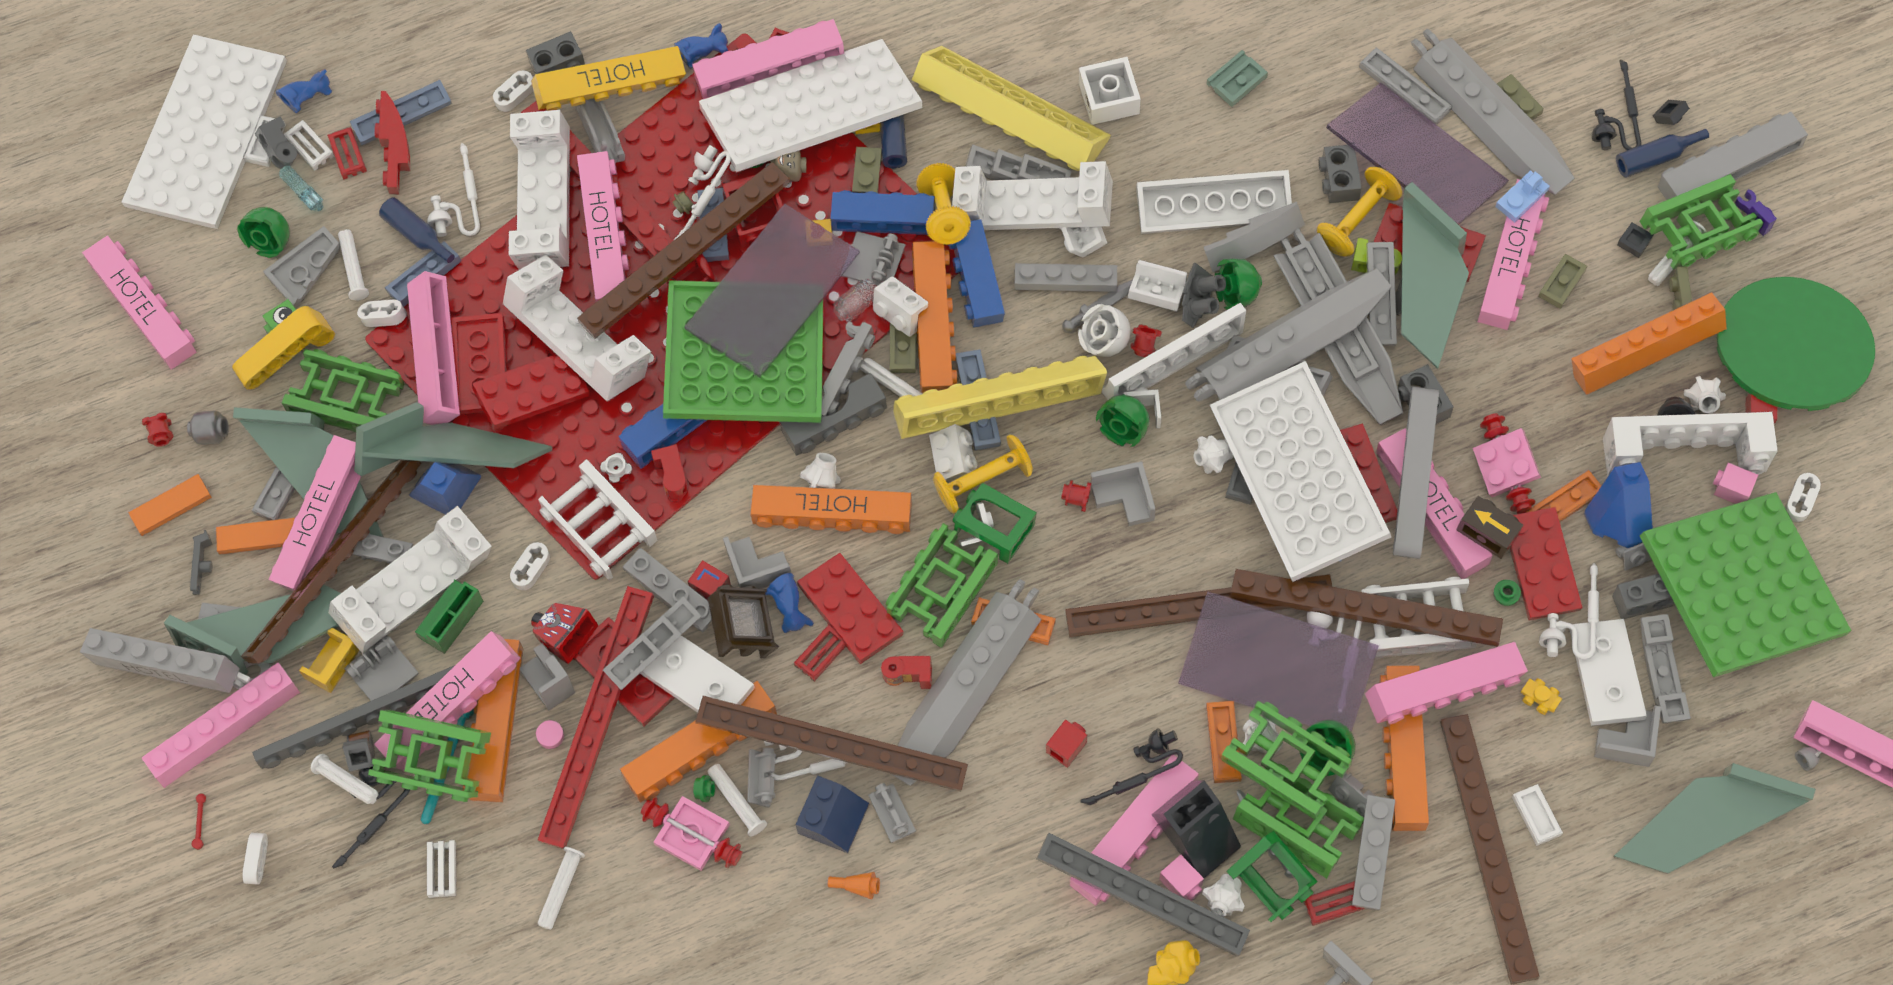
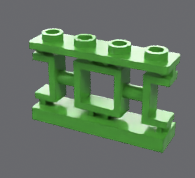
M1731 174L1646 209L1639 222L1644 229L1651 228L1649 230L1651 235L1660 231L1664 232L1673 246L1670 247L1666 254L1668 259L1673 260L1670 265L1673 270L1681 266L1689 267L1700 258L1708 259L1719 250H1729L1736 246L1738 242L1743 240L1748 242L1758 236V231L1763 225V221L1761 219L1755 220L1757 217L1755 213L1743 217L1733 201L1736 200L1740 192L1738 189L1734 190L1733 186L1736 181ZM1720 199L1718 204L1722 211H1718L1712 202ZM1705 214L1714 227L1713 230L1704 234L1700 232L1692 218ZM1677 216H1678V218H1677L1676 220H1677V222L1679 223V225L1681 226V228H1678V229L1675 227V225L1673 224V222L1670 220V219H1672V218H1674V217H1677ZM1729 219L1736 229L1728 232L1730 227L1725 220ZM1688 236V238L1694 245L1693 247H1690L1688 249H1686L1688 244L1683 239V237Z
M305 349L303 352L305 358L300 362L302 370L309 372L302 390L290 387L289 395L285 394L281 403L286 411L312 413L325 421L324 424L356 432V427L387 415V413L380 411L386 394L399 397L400 389L403 390L405 384L401 375L395 370H381L367 362L359 364L352 362L344 356H329L326 352L319 349H314L313 351ZM320 367L332 370L327 382L318 379L321 374ZM338 381L357 385L351 403L332 398ZM368 381L379 383L375 395L366 392L369 386ZM314 389L323 391L320 397L321 403L310 401ZM362 402L371 404L368 411L369 416L358 414Z
M944 523L939 530L936 528L931 533L928 540L929 545L925 551L923 549L919 551L914 560L915 566L911 572L907 570L900 581V588L896 593L892 592L885 604L887 606V613L892 618L895 617L899 622H902L908 612L925 621L927 625L923 629V636L930 637L933 643L941 648L998 564V553L991 549L986 551L984 547L979 545L975 553L971 555L955 546L954 543L958 538L957 532L949 530L948 525ZM942 544L943 550L953 555L948 564L934 557ZM962 561L975 568L967 582L966 575L956 570ZM936 570L956 580L945 598L925 587ZM913 587H915V593L924 597L919 607L905 600ZM933 604L947 611L939 624L938 618L928 613Z
M1257 701L1255 708L1249 714V719L1258 724V727L1246 745L1233 738L1231 744L1227 745L1222 753V761L1316 820L1328 797L1317 790L1330 771L1343 778L1352 763V760L1348 758L1350 755L1338 746L1333 748L1326 744V739L1317 732L1312 731L1310 734L1301 728L1303 725L1295 718L1290 716L1285 718L1278 713L1279 709L1269 702L1263 704ZM1268 720L1285 730L1280 732L1274 742L1261 735L1268 725ZM1283 741L1305 754L1293 774L1271 762ZM1255 744L1268 751L1262 759L1261 765L1269 771L1244 756L1249 754ZM1315 750L1331 759L1321 772L1309 765V762L1315 755ZM1301 774L1315 781L1308 791V795L1313 799L1291 786L1295 785Z
M380 710L378 721L382 722V726H379L378 732L391 734L386 760L374 758L372 760V764H374L373 769H369L368 775L377 777L376 782L383 784H393V781L402 783L401 787L405 789L417 790L418 787L427 788L426 793L442 796L443 792L452 794L451 799L468 802V798L478 797L476 787L479 786V781L468 779L467 775L472 753L485 754V743L490 742L491 732L394 710ZM393 724L424 732L423 734H412L409 746L402 745L403 730L393 728ZM443 736L474 742V745H462L460 758L451 756L453 741L445 740ZM422 742L441 746L436 771L417 767ZM398 755L405 756L407 760L404 771L413 773L415 776L387 771L384 768H396ZM448 766L457 768L455 783L465 785V788L435 782L434 779H446Z
M1271 760V762H1273L1274 764L1278 765L1290 774H1293L1289 771V769L1282 764H1277L1276 762ZM1299 777L1295 785L1291 786L1313 799L1308 795V791L1312 786L1311 782ZM1318 789L1317 791L1328 797L1316 820H1313L1309 828L1305 830L1285 817L1292 805L1266 790L1260 800L1247 793L1237 806L1233 820L1261 838L1274 831L1302 864L1327 879L1342 855V852L1332 847L1333 843L1340 833L1353 840L1363 824L1364 817L1360 816L1355 809L1348 808L1338 802L1331 794L1324 793ZM1266 803L1280 810L1275 818L1262 811ZM1325 816L1338 823L1334 831L1321 824ZM1313 833L1327 840L1322 848L1309 840Z

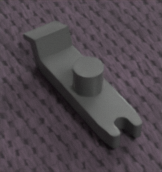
M204 530V533L193 537L194 548L190 591H193V595H200L202 573H211L213 569L212 561H203L204 549L213 545L210 535L206 530Z

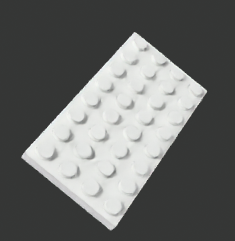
M193 34L123 197L122 204L124 207L218 229L245 164L244 156L261 115H265L287 60L285 56Z
M883 39L845 51L844 54L830 56L700 100L699 106L722 148L729 153L731 157L730 162L736 172L776 159L784 154L796 152L922 108V100Z
M1306 361L1210 404L1292 582L1391 538L1383 517Z

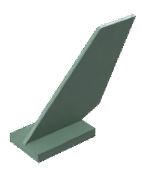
M1411 182L1404 188L1402 206L1401 335L1438 369L1469 275L1462 259L1467 232Z
M416 402L356 427L354 472L363 476L400 459L514 468L552 451V446L450 422L423 426L424 406Z
M234 407L233 418L241 422L292 486L305 499V495L315 478L316 471L326 454V449L334 436L324 431L325 421L312 413ZM360 480L336 533L341 534L368 501ZM374 522L369 528V534L384 537L378 522Z
M323 585L320 588L322 590L320 595L307 604L304 608V615L290 625L287 636L273 646L271 649L272 654L263 663H273L324 635L331 628L338 627L339 625L328 612L330 602L341 593ZM291 594L187 623L169 615L164 625L175 646L226 656L240 668V673L246 675L248 670L243 662L245 660L241 655Z
M1733 763L1725 768L1723 776L1695 778L1623 846L1614 857L1668 874L1813 800L1816 789Z

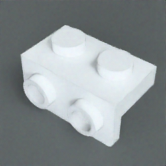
M1102 226L1060 228L1065 238L1064 245L1070 253L1082 258L1107 244Z
M1139 260L1128 292V298L1177 311L1183 296L1182 292L1187 280V273Z
M890 277L874 288L873 311L907 336L911 337L917 332L918 314L928 307V301L896 278Z
M954 424L929 435L935 470L943 475L947 483L977 468V461L972 450L973 439L968 430Z

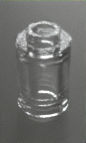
M869 279L858 281L834 302L835 308L833 311L841 321L851 322L873 303L876 285Z

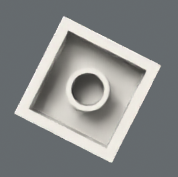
M1128 57L1079 68V86L1091 125L1140 114L1141 99Z

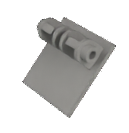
M857 231L841 276L878 286L888 278L895 276L905 244L899 243L897 241L898 237L894 234H888L887 237L880 238Z
M387 635L344 668L371 701L400 689L419 674L396 647L394 641Z

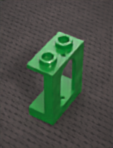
M982 483L977 491L973 489L970 492L964 509L959 508L952 520L955 523L954 530L958 535L962 529L1000 550L999 560L1008 564L1035 526L1037 512ZM982 500L991 502L1020 519L1009 535L1006 536L973 517L972 514L976 510V503Z
M1274 831L1264 836L1226 871L1233 880L1240 876L1273 914L1268 919L1270 922L1278 917L1284 920L1295 910L1291 905L1297 900L1303 903L1314 893L1311 888L1318 882ZM1269 849H1271L1298 882V893L1290 899L1280 897L1252 866Z

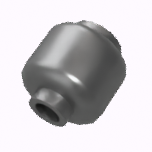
M219 411L196 412L187 424L188 435L199 445L219 444L228 435L229 431L227 418L222 416Z

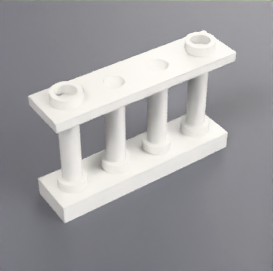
M586 459L579 465L582 474L580 476L581 480L552 504H549L541 496L538 499L541 505L539 512L548 522L553 520L592 562L590 567L599 577L603 574L610 581L613 578L608 567L637 542L641 543L644 541L651 547L658 540L655 531ZM593 487L598 492L597 498L566 522L558 512L585 489ZM610 505L615 510L614 516L583 540L576 533L575 529L603 506L607 507ZM627 523L632 528L631 534L605 556L600 558L591 549L620 524L624 525Z
M1450 577L1445 579V581L1390 587L1370 585L1362 589L1361 592L1401 600L1423 597L1424 604L1435 606L1434 596L1450 595L1452 609L1463 611L1461 593H1466L1469 579ZM1373 624L1375 637L1369 641L1367 651L1368 658L1374 659L1476 648L1477 643L1431 634L1416 635L1413 631L1401 629L1402 634L1400 637L1389 638L1386 635L1385 626Z

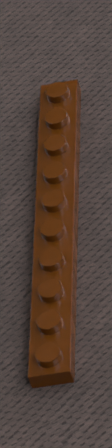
M773 162L770 163L578 316V322L596 339L790 183L789 178Z
M402 459L241 655L247 663L260 664L270 657L273 646L287 636L290 625L304 615V608L309 602L315 600L322 591L320 588L324 583L330 581L337 574V567L341 562L351 557L354 552L353 548L358 541L360 542L368 536L371 525L384 516L386 513L385 508L390 502L395 501L401 495V488L405 483L415 478L417 475L416 470L422 464L420 461Z
M1241 569L1235 570L1230 597L1309 612H1319L1335 617L1495 647L1499 646L1503 618L1300 580L1292 582L1289 578Z
M1330 574L1298 579L1300 581L1332 586ZM1232 587L1069 608L1065 609L1070 638L1290 608L1230 597Z
M702 696L695 721L696 724L959 792L962 791L968 767L967 763L707 696Z
M1465 714L1441 719L1442 732L1510 984L1537 980L1540 977L1469 716Z

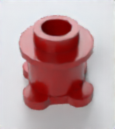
M1139 324L1137 328L1134 327L1132 332L1136 336L1134 342L1130 345L1134 353L1141 357H1147L1149 354L1156 351L1154 348L1156 337H1161L1162 331L1143 324Z
M158 413L155 416L142 419V425L146 426L149 433L147 437L148 443L157 447L167 445L174 437L173 432L169 430L172 422L171 419H167L166 413Z
M1071 480L1069 485L1064 484L1061 499L1066 500L1065 506H1068V504L1081 506V511L1086 512L1092 483L1088 482L1087 486L1075 484Z

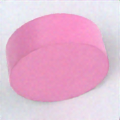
M548 720L538 726L536 738L542 747L554 749L563 742L564 731L559 723Z

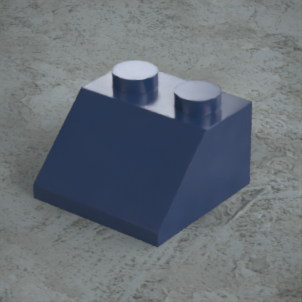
M817 775L795 824L797 833L849 853L870 804L845 786Z

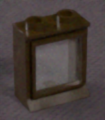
M722 585L708 597L718 657H724L731 650L739 649L740 656L742 657L749 656L754 651L759 650L760 658H766L779 648L774 642L765 595L767 589H756L755 586L735 588L732 585Z

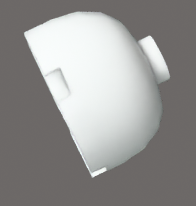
M1098 304L1090 308L1081 320L1084 324L1082 330L1079 329L1078 332L1080 344L1085 351L1096 356L1111 357L1121 352L1130 339L1131 328L1127 317L1123 312L1110 305Z

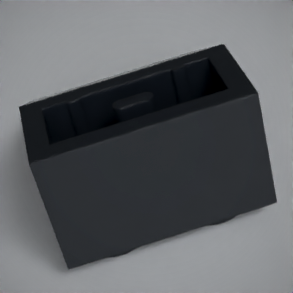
M1205 780L1191 781L1152 814L1180 855L1203 878L1207 877L1241 848L1221 802Z

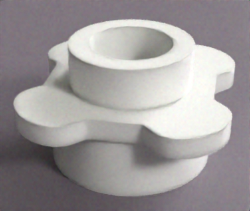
M621 453L609 456L600 466L602 472H606L609 475V480L613 483L619 482L623 475L630 474L632 471L631 465L625 462Z

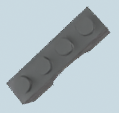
M871 373L849 384V395L846 404L835 414L821 416V423L780 422L781 431L796 456L801 453L811 452L816 445L824 441H832L839 433L847 429L852 430L858 427L862 421L869 417L875 418L887 409L886 397Z

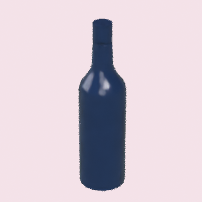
M903 114L880 122L883 165L892 169L901 168L907 164Z
M1703 129L1686 136L1669 134L1617 154L1616 164L1618 170L1623 177L1627 178L1681 156L1688 146L1709 138V132L1707 129Z
M392 197L382 204L379 210L380 218L421 250H432L447 263H451L454 260L455 255L438 241L435 229L401 201Z

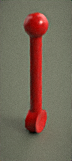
M202 793L198 794L195 798L198 803L196 834L191 845L196 850H200L204 845L201 840L203 803L206 802V796Z

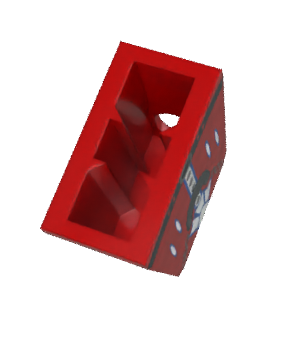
M560 603L552 604L545 614L541 612L535 613L531 619V624L534 627L533 634L540 644L543 643L548 651L567 664L572 661L599 626L589 610Z

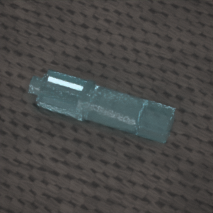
M284 166L279 171V176L310 210L321 211L323 209V199L291 166Z

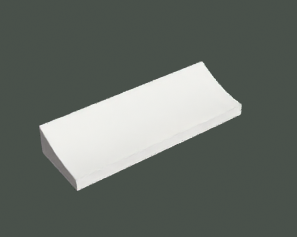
M1289 170L1137 182L1136 184L1141 234L1247 226L1250 224L1248 219L1292 204Z
M1241 303L1235 305L1109 378L1108 384L1103 386V395L1109 400L1113 396L1123 395V392L1134 391L1138 388L1147 389L1232 340L1234 335H1241L1244 329L1245 308Z

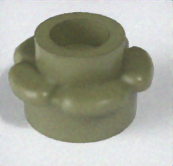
M684 191L678 195L675 193L674 197L676 200L672 202L681 214L684 212L690 214L689 211L692 210V205H694Z

